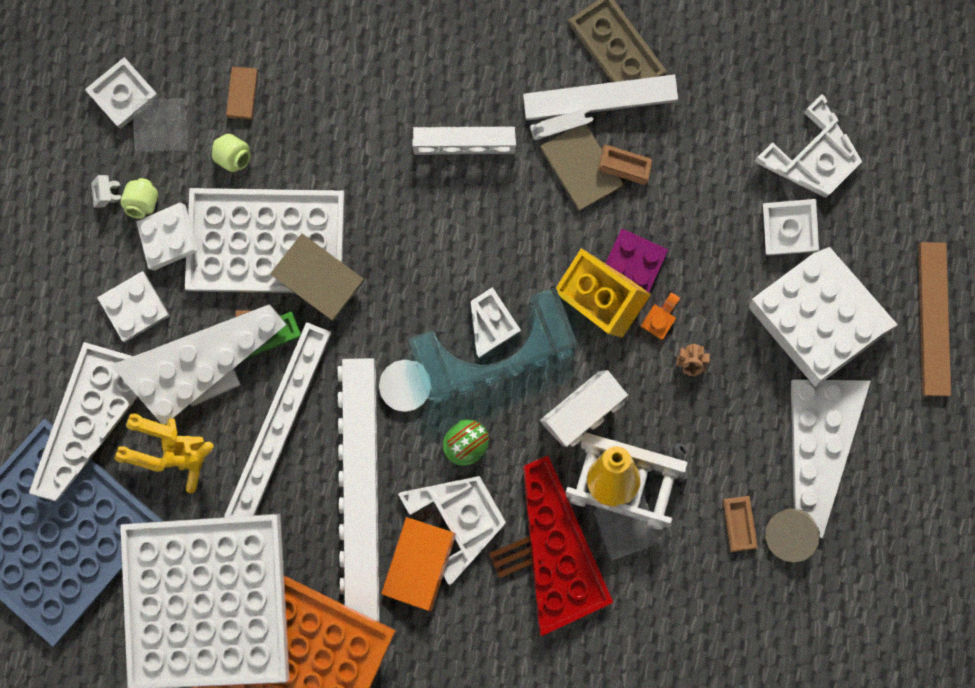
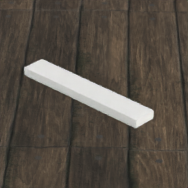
M675 75L523 94L526 121L557 117L584 108H590L588 113L678 102Z

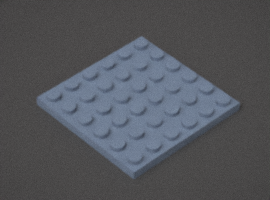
M43 419L0 467V600L54 647L58 645L122 571L120 525L164 521L92 458L57 502L29 494L53 428L51 422Z

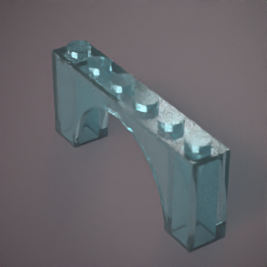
M556 287L531 296L529 302L532 311V327L528 340L516 354L502 362L477 365L462 361L450 354L440 344L433 330L409 338L408 345L428 400H435L436 403H440L450 399L451 393L460 391L461 394H465L475 390L474 385L484 382L485 386L500 381L499 376L509 373L510 377L525 372L524 367L533 365L534 368H538L548 364V359L558 356L560 360L573 355L572 350L576 349L578 344Z

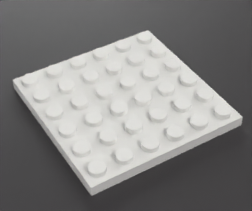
M280 514L120 525L128 688H169L289 681Z

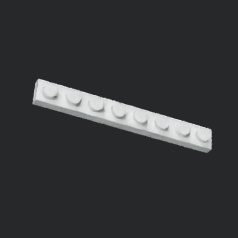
M306 322L224 518L255 516L332 334L330 331Z

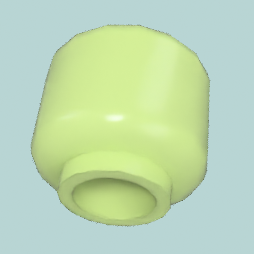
M225 134L214 141L212 145V158L215 163L226 170L236 172L244 169L250 162V148L247 143L236 136Z
M140 178L129 181L126 184L121 197V206L129 216L141 219L153 213L158 199V191L149 180Z

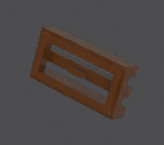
M530 536L489 553L499 578L532 564V558L503 571L500 567L531 553V547L499 561L496 556L530 542Z

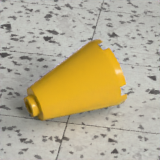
M619 446L607 449L591 464L587 473V485L592 497L599 503L610 507L631 502L640 488L641 478L639 470L629 452Z

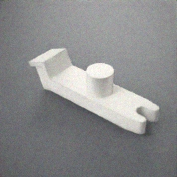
M590 108L573 111L531 125L530 129L533 139L538 140L593 121L592 117L585 118L584 116L585 113L590 112Z

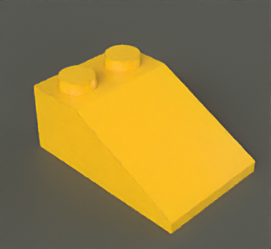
M580 249L553 291L605 332L622 338L651 295L632 280L584 249Z

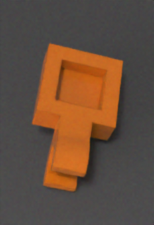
M671 292L661 308L654 304L640 327L658 339L663 340L676 319L670 313L680 297Z

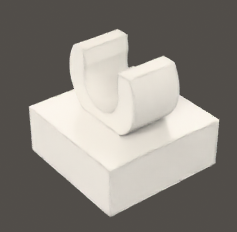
M98 175L92 181L94 208L105 207L109 202L115 203L121 199V195H113L110 192L111 188L115 189L120 186L119 182H109L107 175Z

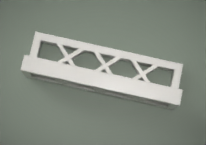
M413 127L414 154H515V127Z

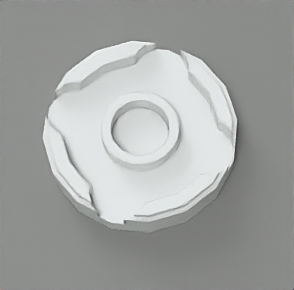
M401 360L386 367L380 377L379 390L381 397L389 407L396 411L409 412L424 405L430 396L431 382L424 367L415 361Z

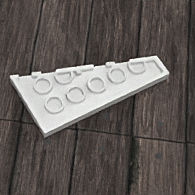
M83 343L29 494L57 502L132 406L138 396L111 365L133 356L89 343Z

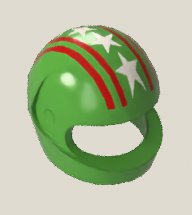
M460 420L444 437V453L451 462L457 465H470L486 454L489 445V435L481 423L475 420Z

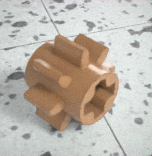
M690 344L685 349L680 348L679 356H677V366H683V374L686 373L690 376H697L702 371L706 372L707 364L710 363V354H704V346Z

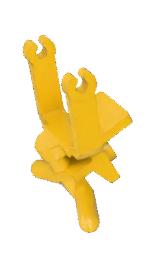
M130 414L126 427L133 431H140L161 438L163 456L162 458H157L130 450L127 447H118L115 460L156 472L164 471L165 467L179 466V470H185L186 468L189 470L186 491L194 493L197 489L202 463L213 450V444L211 442L204 443L203 437L177 436L175 419H168L167 424L163 425L144 419L137 414Z

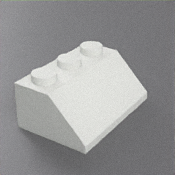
M608 370L598 371L539 421L562 446L567 447L570 444L573 447L584 438L582 433L589 427L593 430L604 422L603 416L611 410L614 413L625 404L623 399L628 394Z

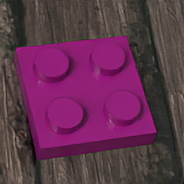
M621 229L605 264L626 276L649 293L668 249L625 229Z

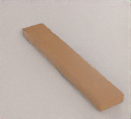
M920 242L918 244L922 396L948 397L951 396L947 246L946 243Z

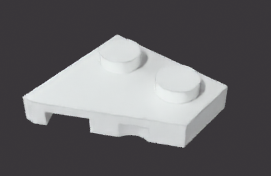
M493 287L471 301L478 358H481L521 332Z

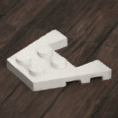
M821 95L804 113L823 131L794 160H791L772 143L757 157L755 162L827 198L862 160L847 134H843L839 128L836 115L834 113L831 114L826 105V98Z
M480 476L404 491L398 494L410 515L435 502L450 531L456 533L455 539L461 550L448 558L443 574L449 585L457 579L506 523Z

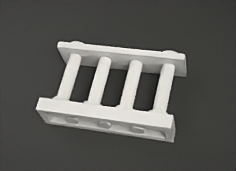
M584 432L581 448L585 449L587 455L577 488L567 487L566 497L570 499V502L578 506L589 504L648 522V526L655 529L663 530L664 527L669 528L672 518L664 516L672 485L674 479L678 477L683 478L688 462ZM619 446L629 452L639 470L641 483L637 495L631 502H628V505L621 504L610 507L599 503L590 493H586L588 489L587 473L597 457H600L607 449ZM652 469L662 472L664 476L654 513L638 508L648 472H651Z

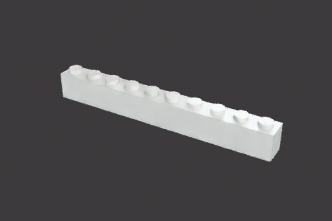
M374 358L342 359V366H338V381L343 382V392H338V406L343 408V418L338 420L339 434H343V444L339 445V460H343V471H339V487H344V497L339 498L340 514L344 513V524H340L339 537L340 540H344V551H340V567L345 569V578H340V594H345V606L380 622L376 361Z

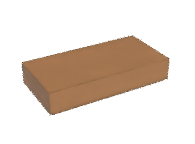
M232 67L226 112L228 118L253 120L258 80L257 69Z
M605 144L602 147L598 170L645 185L649 180L652 159Z
M750 496L722 499L730 552L758 549Z

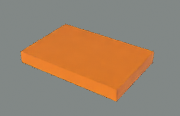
M406 517L381 594L432 611L456 533Z

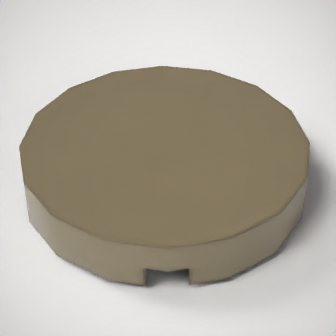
M789 508L776 513L770 519L766 527L765 539L769 549L778 558L788 562H800L814 554L820 543V531L810 514L800 509Z

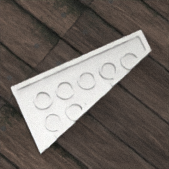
M269 304L117 362L111 366L160 423L165 425L168 419L174 418L287 324Z
M791 380L794 509H800L811 515L819 528L820 538H823L871 381L825 380L815 387L810 380Z

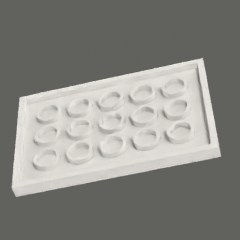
M190 188L188 216L198 252L186 257L185 290L203 292L294 293L272 277L270 273L301 233L343 263L344 191Z

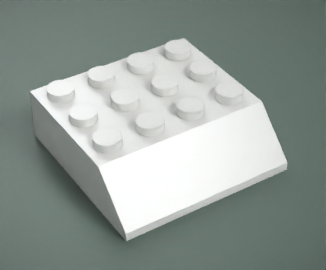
M830 247L813 253L755 296L749 306L758 320L815 387L897 326V323Z

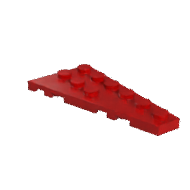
M548 455L523 466L540 636L614 603Z

